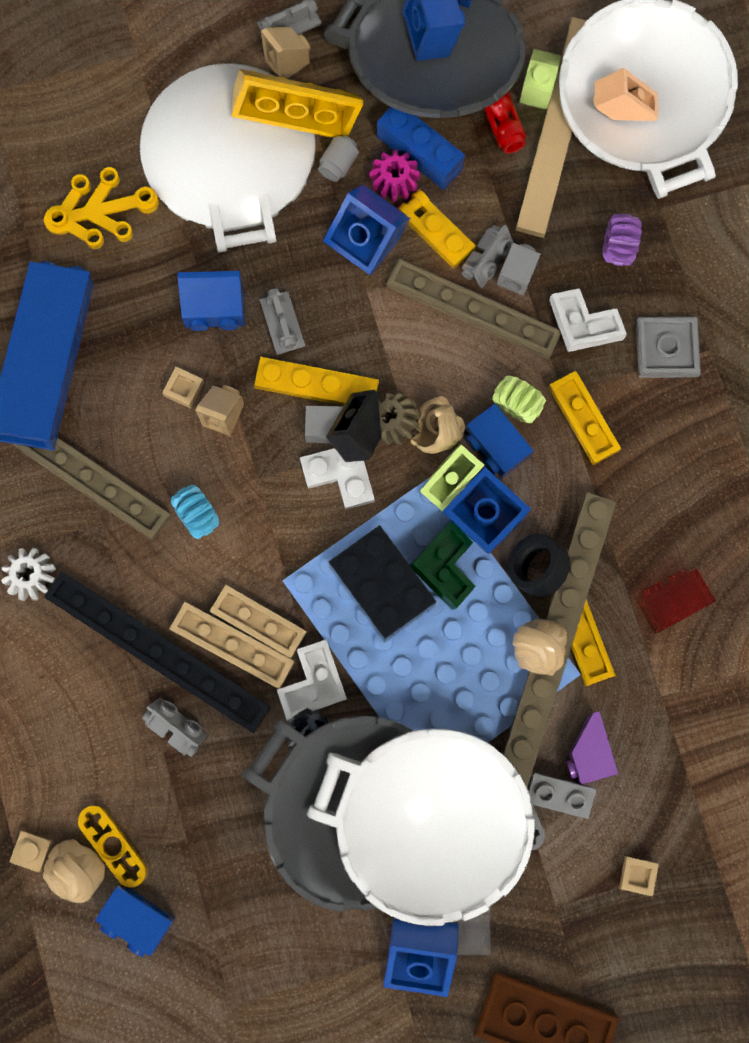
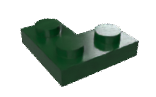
M452 521L445 524L409 565L451 610H454L461 605L476 586L455 565L473 542Z

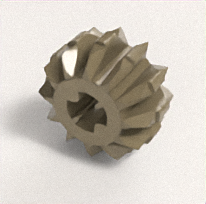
M399 392L396 396L392 393H387L384 402L378 399L382 441L388 445H391L393 441L398 445H402L405 436L408 439H412L411 430L420 429L419 424L415 421L421 417L420 412L415 409L416 403L412 399H407L404 394Z

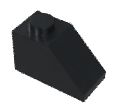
M375 389L351 393L326 436L345 462L369 460L381 439L378 393Z

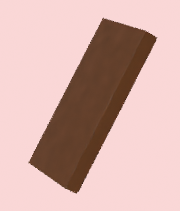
M494 971L474 1036L491 1043H612L619 1017Z

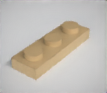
M228 585L224 586L210 610L215 616L292 659L307 633L304 629Z

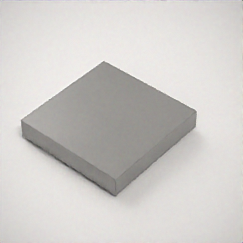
M638 317L636 319L639 378L699 377L701 375L697 317Z

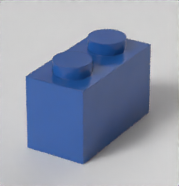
M496 403L466 425L464 431L466 443L473 451L479 450L485 458L483 463L486 468L494 475L497 473L501 479L528 460L533 453V449Z
M120 884L115 888L95 921L101 924L99 929L113 939L119 936L128 942L127 948L140 957L146 954L150 957L155 953L176 918L132 889Z

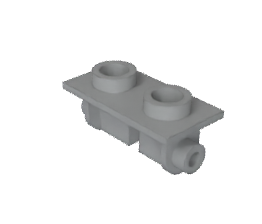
M303 0V2L273 16L264 17V20L257 22L261 31L264 28L292 27L296 34L299 35L321 25L322 22L316 13L317 6L315 1Z
M496 225L488 228L477 244V248L484 251L483 254L473 251L462 266L463 271L461 274L468 280L475 277L481 289L494 276L497 266L503 257L509 253L513 244L506 225H503L502 228Z
M277 288L269 290L267 292L268 297L259 300L276 354L279 355L306 347L289 292L280 293Z
M162 698L151 703L146 708L148 710L142 717L146 721L145 726L149 727L161 738H164L170 730L173 735L168 743L184 756L188 754L190 757H193L199 749L198 746L209 737L197 722L188 720L178 712L177 707L173 703Z
M534 772L533 777L531 776L528 784V793L532 805L585 819L589 818L597 791L596 788Z

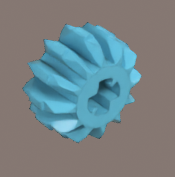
M191 484L186 488L183 487L177 491V494L171 497L172 507L185 528L194 538L199 539L204 535L207 536L213 532V529L219 526V519L215 510L197 486Z

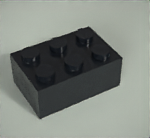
M380 525L328 562L333 574L384 643L432 609L437 602Z

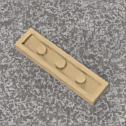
M184 602L169 628L171 631L278 689H281L295 663L292 659L187 602Z

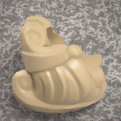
M438 396L421 404L419 407L421 417L416 420L420 429H417L419 433L411 439V444L417 446L422 452L429 454L439 453L456 447L464 435L465 423L460 416L455 414L453 406L450 405L449 401L444 396Z
M536 619L519 626L513 636L512 643L515 647L514 653L519 667L533 673L553 676L555 671L561 669L564 663L567 631L560 623L546 619Z
M75 839L65 840L57 844L47 855L48 860H46L44 865L43 878L51 891L62 899L75 903L86 902L95 893L104 879L105 866L102 861L103 859L94 850L82 846Z

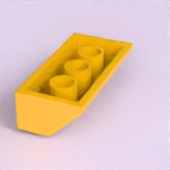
M239 69L233 87L231 117L333 138L335 136L342 137V135H349L363 106V99L355 93L340 89H332L312 83H303L284 77H275L255 71Z

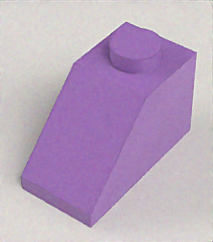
M600 711L588 714L567 753L569 760L565 761L569 778L571 780L575 779L577 784H585L618 774Z

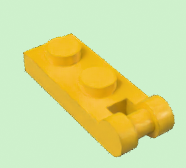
M418 189L411 195L412 199L407 204L403 203L397 209L411 218L408 225L455 269L475 250L476 245L430 202L423 191ZM419 208L425 213L421 218L415 215Z

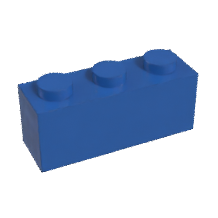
M390 107L377 121V138L393 151L396 149L400 156L408 152L409 161L416 160L418 164L417 170L442 190H445L463 170L465 154L416 115Z

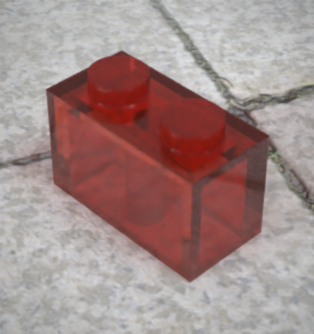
M684 568L669 576L671 583L661 588L659 583H656L642 591L645 597L637 601L655 634L716 602L698 569L688 573Z

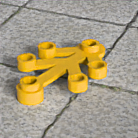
M107 167L101 171V182L85 207L74 210L81 196L87 194L91 189L88 178L85 175L78 174L72 178V189L62 205L53 206L47 210L44 216V224L51 233L56 235H64L69 232L85 241L91 249H99L103 246L104 237L102 233L94 228L87 230L77 222L89 220L114 234L119 241L127 242L133 236L130 224L125 221L116 222L106 215L137 208L145 214L152 213L159 206L157 193L150 187H141L135 192V195L103 202L111 189L116 187L120 181L117 171L112 167ZM112 174L115 176L111 181L105 180L107 175ZM79 182H86L83 188L76 187ZM143 195H150V199L147 201L140 199ZM57 216H63L61 222H54ZM122 228L128 229V233H127V234H125V235H119V234H118V232H119L120 229H122ZM92 236H99L97 242L92 243L89 241Z

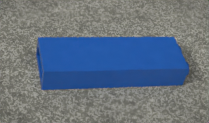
M41 261L40 263L29 262L0 377V442L55 450L94 286L90 271H86L78 266L60 267L48 261Z

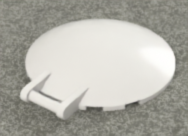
M621 0L596 12L571 39L560 69L559 96L561 107L567 123L575 136L588 150L610 164L630 170L646 171L658 199L667 196L670 191L704 179L708 181L715 178V170L707 148L718 138L730 119L738 87L735 59L722 32L711 20L708 22L704 17L696 13L695 8L677 0L672 2L666 0ZM625 68L658 93V119L655 121L610 119L595 108L593 101L595 81ZM696 160L698 169L664 181L661 172Z
M241 64L210 65L191 71L175 80L162 91L150 107L140 137L141 162L151 188L155 190L157 196L168 206V209L179 217L214 229L218 253L226 252L227 248L267 241L269 244L277 242L272 218L278 215L281 209L289 202H293L306 185V180L313 167L315 158V135L313 133L231 117L233 87L239 69L274 76L264 70ZM264 225L265 229L224 236L226 231Z
M423 729L405 733L389 740L374 750L362 763L339 754L329 753L326 761L328 764L327 771L314 805H310L307 816L337 828L338 845L345 869L352 882L357 885L368 901L390 916L409 923L442 926L444 923L462 919L467 921L488 911V907L498 901L503 895L506 896L518 882L528 863L533 846L534 818L529 793L521 776L511 762L492 745L473 735L456 730ZM343 770L350 773L337 811L334 812L328 810L327 806L340 771Z

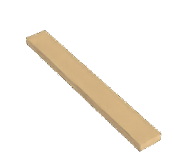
M572 17L515 231L541 238L545 236L572 134L560 102V69L571 39L584 26L587 20Z

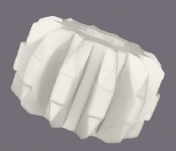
M21 548L18 552V559L13 555L8 556V560L12 562L11 567L6 565L1 567L2 571L9 574L1 581L5 585H10L7 591L10 595L18 593V599L25 601L29 595L35 601L39 599L38 590L46 594L49 590L44 586L46 582L54 583L56 580L48 575L56 570L53 564H47L50 559L47 554L44 553L39 556V550L36 548H32L28 554L25 549ZM30 568L34 573L30 574V580L28 581L23 576L28 574L27 569Z

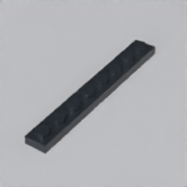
M62 571L44 596L48 601L253 734L271 708V706Z

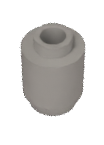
M342 135V137L335 136L319 161V172L334 182H338L340 178L345 177L359 154L356 142L345 135Z

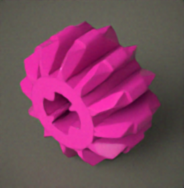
M396 149L393 151L392 156L383 151L381 160L375 159L373 162L374 170L370 171V179L374 181L372 183L373 190H381L380 197L383 199L388 195H392L391 199L395 202L397 201V195H400L406 200L409 197L408 191L415 192L417 189L416 182L420 180V172L416 170L418 165L416 160L409 161L408 152L400 157ZM392 174H398V177L393 178Z

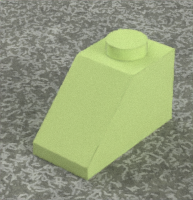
M533 49L519 103L548 109L562 55Z
M459 443L421 488L420 492L443 511L482 469L484 464Z

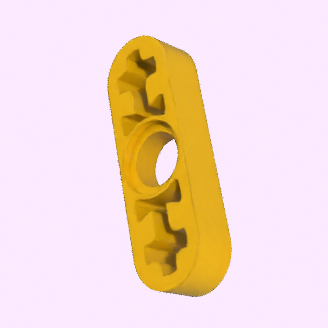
M89 806L82 810L78 817L80 830L120 884L128 888L142 884L148 874L147 865L106 809L101 806ZM88 814H100L102 818L98 821L99 825L103 830L110 826L112 831L105 833L97 840L95 835L101 834V832L95 826H87L86 823L90 820ZM109 837H117L121 841L122 849L116 856H111L105 851L104 844ZM127 852L131 854V857L125 859L131 867L138 865L140 868L137 872L139 877L137 881L133 877L130 879L125 877L128 870L123 863H120L118 867L114 863V861L123 858Z

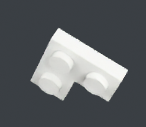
M580 288L552 294L549 299L568 352L621 341L627 335L618 309L589 314Z
M335 448L300 457L308 489L337 481L345 510L375 502L364 461L345 462Z
M327 639L297 649L307 680L277 690L287 721L306 708L314 711L347 700Z

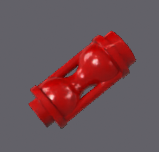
M508 91L501 99L484 108L497 144L506 154L517 152L526 145V133ZM509 110L513 119L509 117ZM494 118H496L499 122L498 127Z

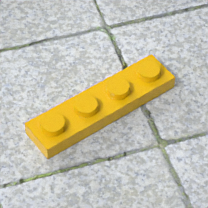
M260 357L254 387L255 389L344 406L351 393L374 389L377 392L379 380Z

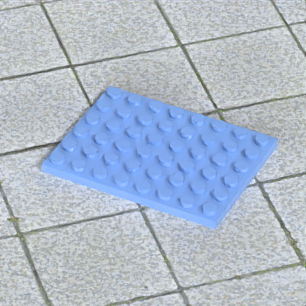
M428 478L285 578L283 583L324 640L327 639L330 649L379 717L403 724L413 731L450 729L473 735L488 743L512 726L529 672L527 669H521L518 665L514 653L515 647L512 645L513 636L519 626L524 625L526 622L540 619L491 553L488 555L469 538L473 544L459 558L455 565L476 586L457 609L451 610L420 578L437 601L435 606L385 643L333 574L328 564L331 559L379 525L410 564L445 524L451 521L420 492L421 488L429 480ZM569 658L567 659L558 691L581 675Z

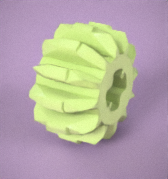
M505 376L494 390L495 393L492 397L493 402L504 413L525 423H532L540 415L546 402L541 391L535 389L534 386L526 381L513 376Z

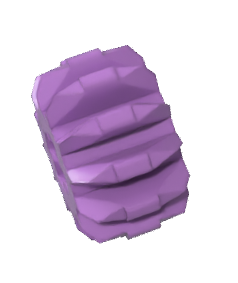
M624 213L622 215L614 214L608 221L603 244V257L606 262L618 266H630L636 259L642 234V224L638 217Z

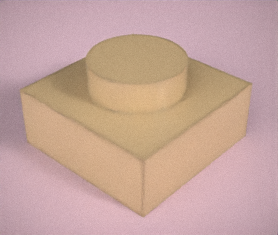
M175 367L162 394L164 397L191 409L204 384V380Z
M21 831L9 862L40 873L44 869L48 858L47 855L54 841L27 831Z
M625 856L619 889L653 896L659 864Z

